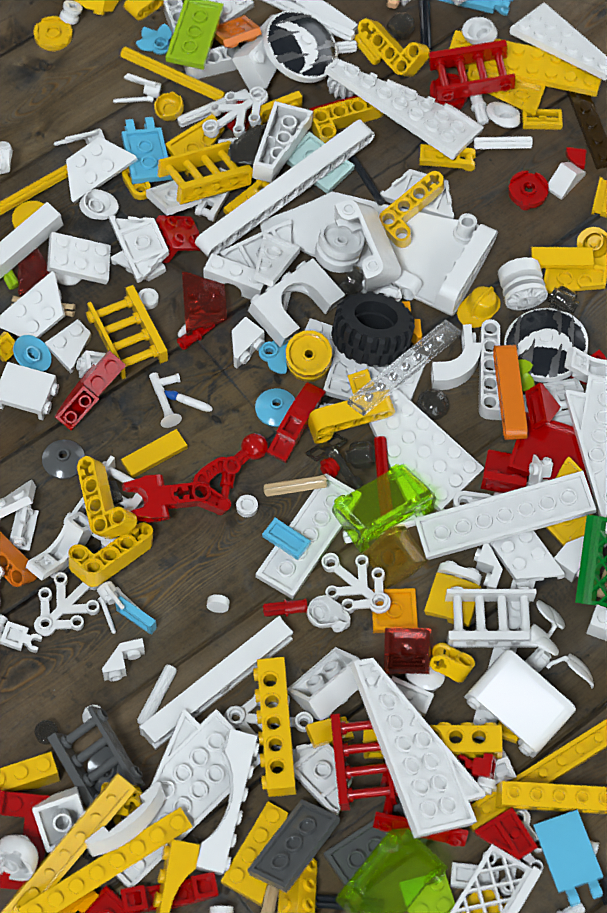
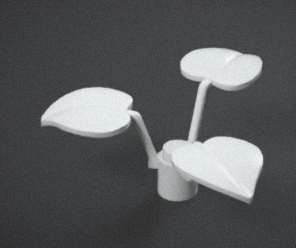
M538 600L536 602L538 610L551 622L552 627L548 634L535 624L530 628L529 644L538 646V648L525 662L539 673L545 666L549 669L552 665L565 661L572 670L584 678L593 688L594 682L589 669L576 656L569 654L550 662V653L557 656L559 651L549 638L557 626L564 629L565 623L555 609Z

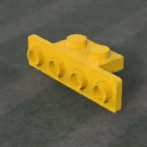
M313 858L287 893L279 890L278 913H315L317 860Z

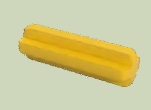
M359 33L355 34L353 40L356 41L357 46L373 65L380 63L381 57Z

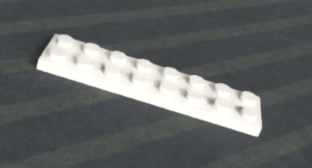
M580 471L414 519L426 560H431L485 543H491L596 513V507L584 472Z

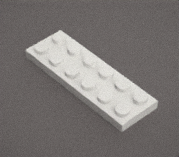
M325 474L327 487L314 489L289 525L290 528L311 541L310 546L299 560L275 546L256 573L257 579L291 599H294L362 499L361 493L328 474Z

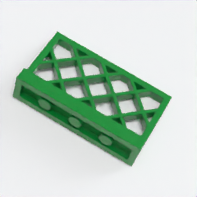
M587 515L575 603L607 607V588L604 585L607 582V575L603 579L599 577L602 566L607 571V555L605 557L602 555L603 546L607 544V535L605 533L607 517ZM601 588L605 596L600 601H596L597 591Z

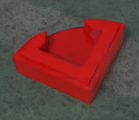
M566 147L567 159L584 170L586 149Z

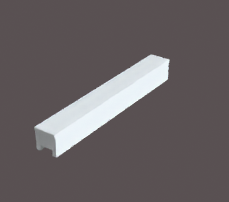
M48 202L0 241V279L48 239L51 232H56L63 226L61 214Z
M280 616L275 618L139 726L142 737L144 736L155 750L171 738L180 714L184 709L195 719L253 672V668H257V659L271 658L293 640L291 637L293 631L283 622Z

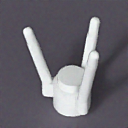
M127 73L124 79L144 85L143 94H146L147 97L114 99L113 102H153L154 98L157 99L160 96L162 83L149 81Z
M98 128L90 132L67 136L64 140L54 142V145H63L85 139L88 145L98 137L105 138L101 129Z
M107 581L97 589L100 595L98 601L103 608L111 632L115 634L116 630L106 603L109 605L116 603L120 609H124V605L119 600L121 596L134 606L136 605L122 593L119 587H115L111 581Z

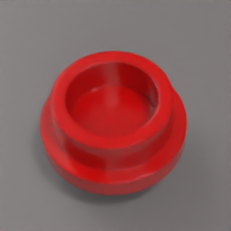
M329 457L320 462V469L324 475L328 474L333 478L338 475L340 467L333 458Z

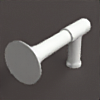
M152 373L149 375V378L164 412V418L160 424L164 428L176 426L181 422L182 417L179 414H174L171 410L163 386L176 382L179 383V374L160 379L158 373Z

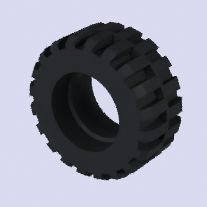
M369 291L367 293L358 292L355 295H349L339 303L331 331L332 341L341 354L344 353L345 357L349 360L353 359L355 363H364L371 367L373 365L384 367L386 364L392 365L396 361H400L408 353L415 321L410 310L405 308L401 301H396L394 297H387L383 293L375 294Z

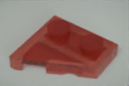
M38 248L18 263L19 297L26 294L50 273L47 271V263Z

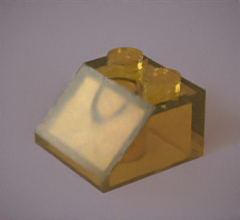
M405 526L390 527L363 553V555L368 557L369 565L372 569L382 568L384 570L385 580L383 585L386 589L415 574L428 561ZM376 573L378 578L382 576L381 573Z

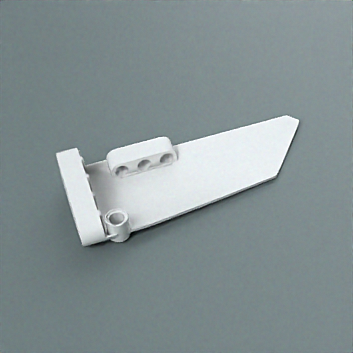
M332 191L299 207L269 217L260 223L262 232L290 219L291 243L300 246V251L315 257V247L319 240L320 231L324 224L334 220L336 203L348 199L375 208L378 216L389 205L383 204L379 206L374 201ZM400 208L399 210L404 212L408 209ZM418 212L406 222L410 228L412 239L409 246L399 248L389 239L401 268L399 279L391 284L393 287H398L401 290L403 299L413 300L414 298L453 317L496 240L498 231L483 224L478 225L476 217L469 213L462 214L459 220ZM387 219L384 221V223L391 224L393 223V220ZM400 233L397 237L403 239L407 235L405 233ZM367 243L363 245L355 268L347 272L362 280H365L362 263L365 258L371 256Z

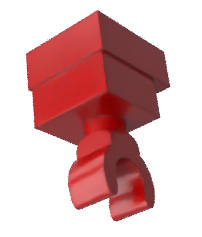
M484 753L483 758L474 757V761L464 755L457 756L459 760L465 761L463 767L467 771L472 770V775L475 779L486 777L494 780L497 760L494 754Z

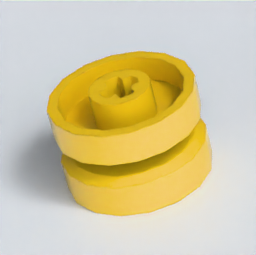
M313 330L295 334L289 340L286 347V362L290 373L296 379L304 382H315L322 379L329 372L332 364V348L328 339L321 333Z

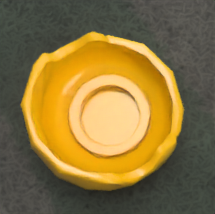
M172 91L157 97L154 103L155 113L164 121H175L184 111V102L181 95L179 96Z

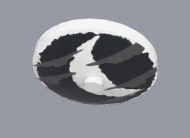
M294 10L281 12L273 17L264 31V47L269 59L280 72L296 81L304 83L321 81L328 76L324 73L326 67L338 58L337 46L330 31L318 19L307 13Z
M540 308L528 311L513 321L506 332L504 345H516L518 360L524 359L533 364L529 374L533 377L534 381L549 383L563 380L573 374L572 371L565 368L567 349L569 347H576L587 354L588 336L584 326L573 315L559 309Z

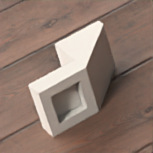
M485 543L482 549H477L474 561H477V570L487 573L483 585L487 586V589H496L503 569L489 543Z
M142 638L118 645L102 668L104 681H118L122 677L127 676L124 659L134 660L140 658L141 655H145Z

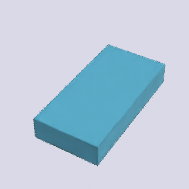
M274 518L262 533L263 538L297 560L300 559L311 544L309 539L277 518Z
M120 596L119 600L124 605V609H120L116 604L117 612L147 633L153 634L157 629L156 620Z

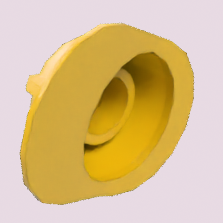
M599 227L586 228L577 238V247L593 248L594 265L607 267V232Z
M492 286L477 287L458 307V319L463 325L471 324L472 328L481 327L484 321L491 319L499 310L501 301Z

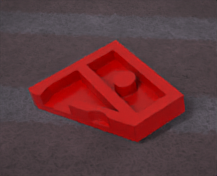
M513 807L474 830L476 836L489 844H493L517 860L522 859L538 848Z

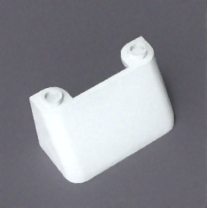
M349 199L336 203L334 220L338 229L346 227L351 231V234L362 231L371 252V256L365 258L362 263V270L365 275L362 286L365 292H370L397 281L401 274V268L375 208Z
M508 649L494 661L464 696L471 708L474 710H484L486 708L519 738V750L524 755L531 756L532 758L541 751L576 711L574 705L516 653Z

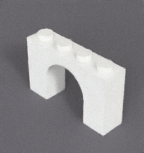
M312 258L308 262L303 261L293 273H286L281 278V281L277 284L275 283L273 287L268 286L265 290L266 292L262 295L260 293L255 295L250 300L251 305L248 312L276 344L282 347L300 329L282 306L281 297L284 294L295 291L302 292L308 295L325 314L337 307L345 294Z

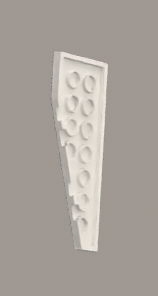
M336 58L325 69L324 73L452 160L478 137L484 128L452 105L445 103L443 106L436 103L435 98L428 96L427 99L419 96L415 90L391 80H387V82L377 78L378 75L370 73V75L365 74L358 69L359 67Z

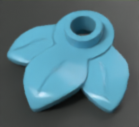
M162 24L157 31L143 27L142 39L138 40L136 45L143 51H153L160 55L167 53L170 45L169 41L172 37L170 28L166 24Z
M274 340L272 342H265L259 348L260 358L268 363L272 371L285 374L287 372L286 347L288 342L282 347H279Z

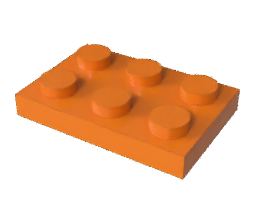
M243 15L218 24L214 38L225 48H234L245 40L250 42L257 39V36L262 35L257 24Z

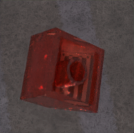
M385 628L384 672L386 674H430L433 631L430 628Z

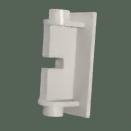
M533 455L532 463L529 465L530 475L526 487L548 481V479L543 478L551 477L553 467L551 458L544 457L543 460H540L536 455Z
M31 505L17 510L9 541L20 550L30 551L39 511L32 510Z

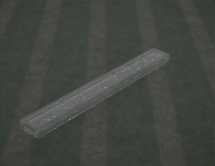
M445 319L351 396L347 404L365 416L456 340L462 331Z

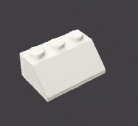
M335 647L287 688V692L313 718L319 721L324 720L337 707L344 704L353 693L359 690L350 664L360 659Z

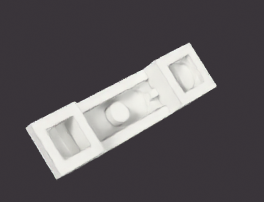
M158 781L140 795L142 805L112 830L108 831L103 826L85 840L88 851L93 857L123 846L140 834L151 823L165 799L162 786Z

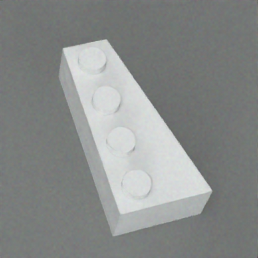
M277 14L271 15L260 27L262 35L257 36V39L246 42L231 58L249 90L254 87L267 88L277 69L266 53L263 40L267 25Z
M274 102L253 164L252 178L270 183L273 182L312 126L313 111Z

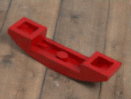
M214 872L191 876L190 879L184 880L173 898L171 909L218 897ZM141 885L120 889L124 913L156 911L157 907H154L153 903L156 892L160 891V885L149 887Z

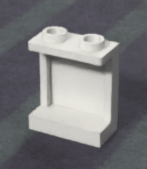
M7 362L0 378V409L3 410L4 406L7 405L36 413L40 420H44L45 415L50 413L52 397L56 396L59 390L56 375Z

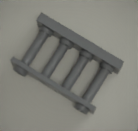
M94 706L87 708L92 717L70 734L64 735L54 732L47 737L73 784L78 788L79 794L87 808L100 794L94 787L95 781L118 764H120L126 774L123 777L133 786L142 787L145 785L141 779L143 775L140 769L133 765L108 723L109 717L102 708ZM97 725L103 737L80 754H75L72 749L73 742ZM108 744L114 756L90 774L86 773L83 768L84 761Z

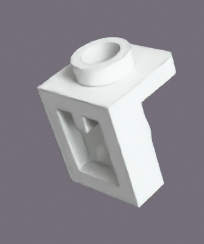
M86 350L76 363V369L79 370V378H82L92 365H96L106 353Z

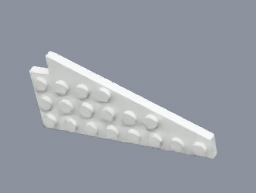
M354 361L346 368V375L368 369L375 389L374 391L357 396V398L387 391L393 403L395 413L392 416L370 422L369 425L375 437H386L388 466L407 508L412 511L425 499L438 512L441 509H445L453 501L456 493L463 491L484 471V467L374 367L367 366L364 363L358 364Z
M588 375L585 393L566 389L564 397L598 515L607 517V378Z
M374 658L353 661L350 664L352 673L414 839L476 823L477 821L469 802L486 796L482 788Z
M186 709L181 712L150 785L151 787L158 781L162 786L165 799L157 815L147 827L179 807L182 808L193 826L173 840L181 841L230 793L229 775L221 754L227 732L230 729H236L217 709L201 724ZM257 753L256 757H252L251 765L254 766V769L260 764L259 753ZM164 846L119 873L116 877L127 888L134 887L162 860Z

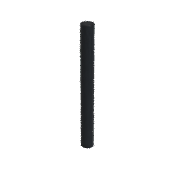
M354 154L349 158L350 162L354 164L355 170L379 206L383 205L385 200Z

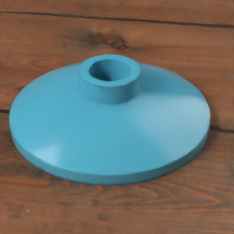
M23 335L15 341L13 353L21 366L42 372L50 367L51 353L42 340L35 336Z
M278 388L269 389L258 397L255 404L256 415L264 424L279 427L295 398L286 390ZM273 403H280V405L274 406Z

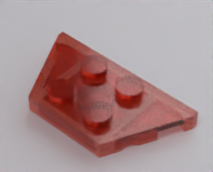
M182 272L186 336L192 335L193 330L200 327L206 329L213 324L227 320L224 284L191 273Z

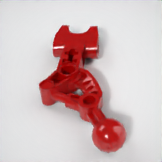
M251 433L245 436L241 443V450L234 456L219 457L211 461L195 474L191 483L165 485L163 475L160 474L146 475L124 482L122 484L123 491L138 493L144 501L143 507L133 509L131 512L136 515L137 521L146 523L170 519L169 509L198 506L218 515H224L231 507V501L228 499L230 489L233 488L235 475L249 459L258 460L264 457L267 453L268 443L261 434ZM219 473L222 475L220 482L222 487L221 494L209 485L210 480ZM195 490L201 491L203 498L197 497Z

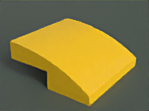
M437 572L424 612L426 615L447 619L448 623L454 624L453 601L445 602L446 590L452 587L481 589V586L455 576ZM462 602L463 626L470 627L475 611V602Z

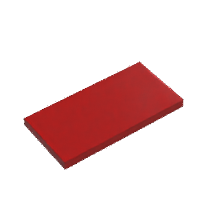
M525 412L527 439H516L507 470L529 477V465L532 463L533 455H536L540 460L548 457L552 459L553 463L551 477L543 479L552 480L556 478L565 459L570 457L584 472L593 497L573 426L551 420L542 427L532 430L529 413Z

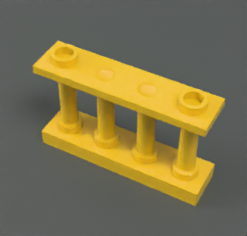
M226 141L159 159L157 176L159 178L168 175L172 177L178 185L176 200L181 205L251 185L253 168L249 164L238 167L230 158L231 142ZM223 160L230 170L220 172L214 163ZM205 165L212 175L203 177L196 168ZM188 170L194 180L185 182L179 172Z
M133 285L126 287V296L123 300L101 309L95 310L92 302L87 303L88 312H86L89 323H94L107 351L110 350L119 359L120 357L116 351L142 340L149 341L150 349L122 360L126 364L125 367L152 356L154 358L157 357L160 364L168 361V351ZM123 308H132L133 316L104 327L100 320L101 317ZM135 323L141 325L140 333L112 343L108 336L110 333ZM125 367L119 373L122 379L126 378Z

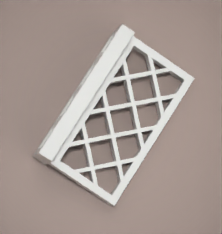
M491 844L450 913H470L471 910L482 908L483 913H487L486 907L498 905L500 913H519L542 871L535 866L532 869ZM492 853L501 857L502 866L491 868L489 857ZM517 867L525 872L522 878L512 880L509 869ZM505 870L508 881L496 883L493 872ZM489 873L492 885L480 887L477 877L481 874ZM509 886L512 894L511 897L500 900L497 888ZM493 889L496 901L484 903L481 891ZM477 892L480 904L468 906L466 901L467 894Z

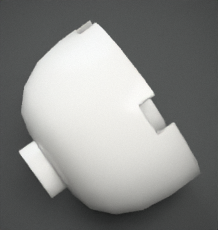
M24 835L3 837L0 839V874L2 875L3 871L10 874L9 879L17 881L29 880L35 872L38 863L36 847Z

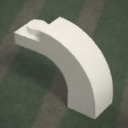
M471 324L463 325L461 333L462 354L458 358L447 362H432V390H448L458 387L474 374L479 362L481 343H476V333L472 332Z
M569 347L567 349L565 368L573 372L572 377L586 383L588 375L607 378V360L589 356L576 347Z
M79 511L67 518L57 539L44 552L30 559L27 562L26 568L40 580H44L49 576L54 578L57 573L65 570L69 566V549L78 544L85 546L93 533L90 529L88 517Z

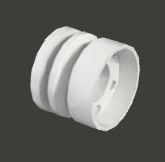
M528 257L517 258L502 265L498 270L500 286L503 289L504 301L508 308L512 310L530 309L543 303L547 298L548 292L542 279L543 274L538 260Z

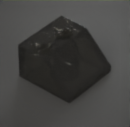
M257 124L235 139L233 144H230L228 156H231L230 161L249 165L254 164L266 128L265 124Z

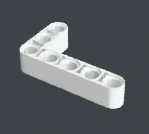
M164 0L165 17L172 36L183 6L182 0ZM221 46L210 49L204 70L184 66L185 72L193 78L201 79L236 70L237 67L231 58L240 48L238 46L234 48Z
M488 319L482 323L479 336L481 353L479 357L478 411L484 419L501 420L493 352L486 351L487 349L493 351L494 346L500 345V325L497 321ZM485 386H491L493 389H488ZM523 395L525 412H528L526 396ZM485 405H491V406H493V407H492V408H488V407H486Z

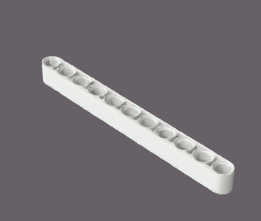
M357 120L201 233L195 240V245L208 258L211 253L218 255L220 251L229 247L318 180L367 146L373 140L375 133L364 122Z

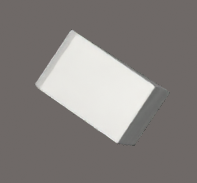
M571 162L561 163L548 183V191L562 200L586 175V172Z

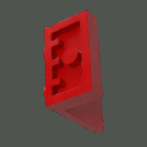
M159 215L155 220L169 250V255L162 263H169L178 250L201 251L195 245V240L200 233L191 216Z
M488 450L480 489L500 493L510 492L526 487L527 476L507 470L511 457L510 453Z

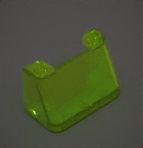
M395 464L382 476L346 496L341 495L334 500L335 504L332 507V513L358 551L362 553L370 548L368 542L373 539L378 540L380 534L413 515L415 517L419 516L420 512L423 516L431 513L435 506L436 496L406 465Z
M393 829L383 837L342 888L335 901L349 913H405L426 885H437L443 880L444 872L448 867L420 839H414L409 829Z

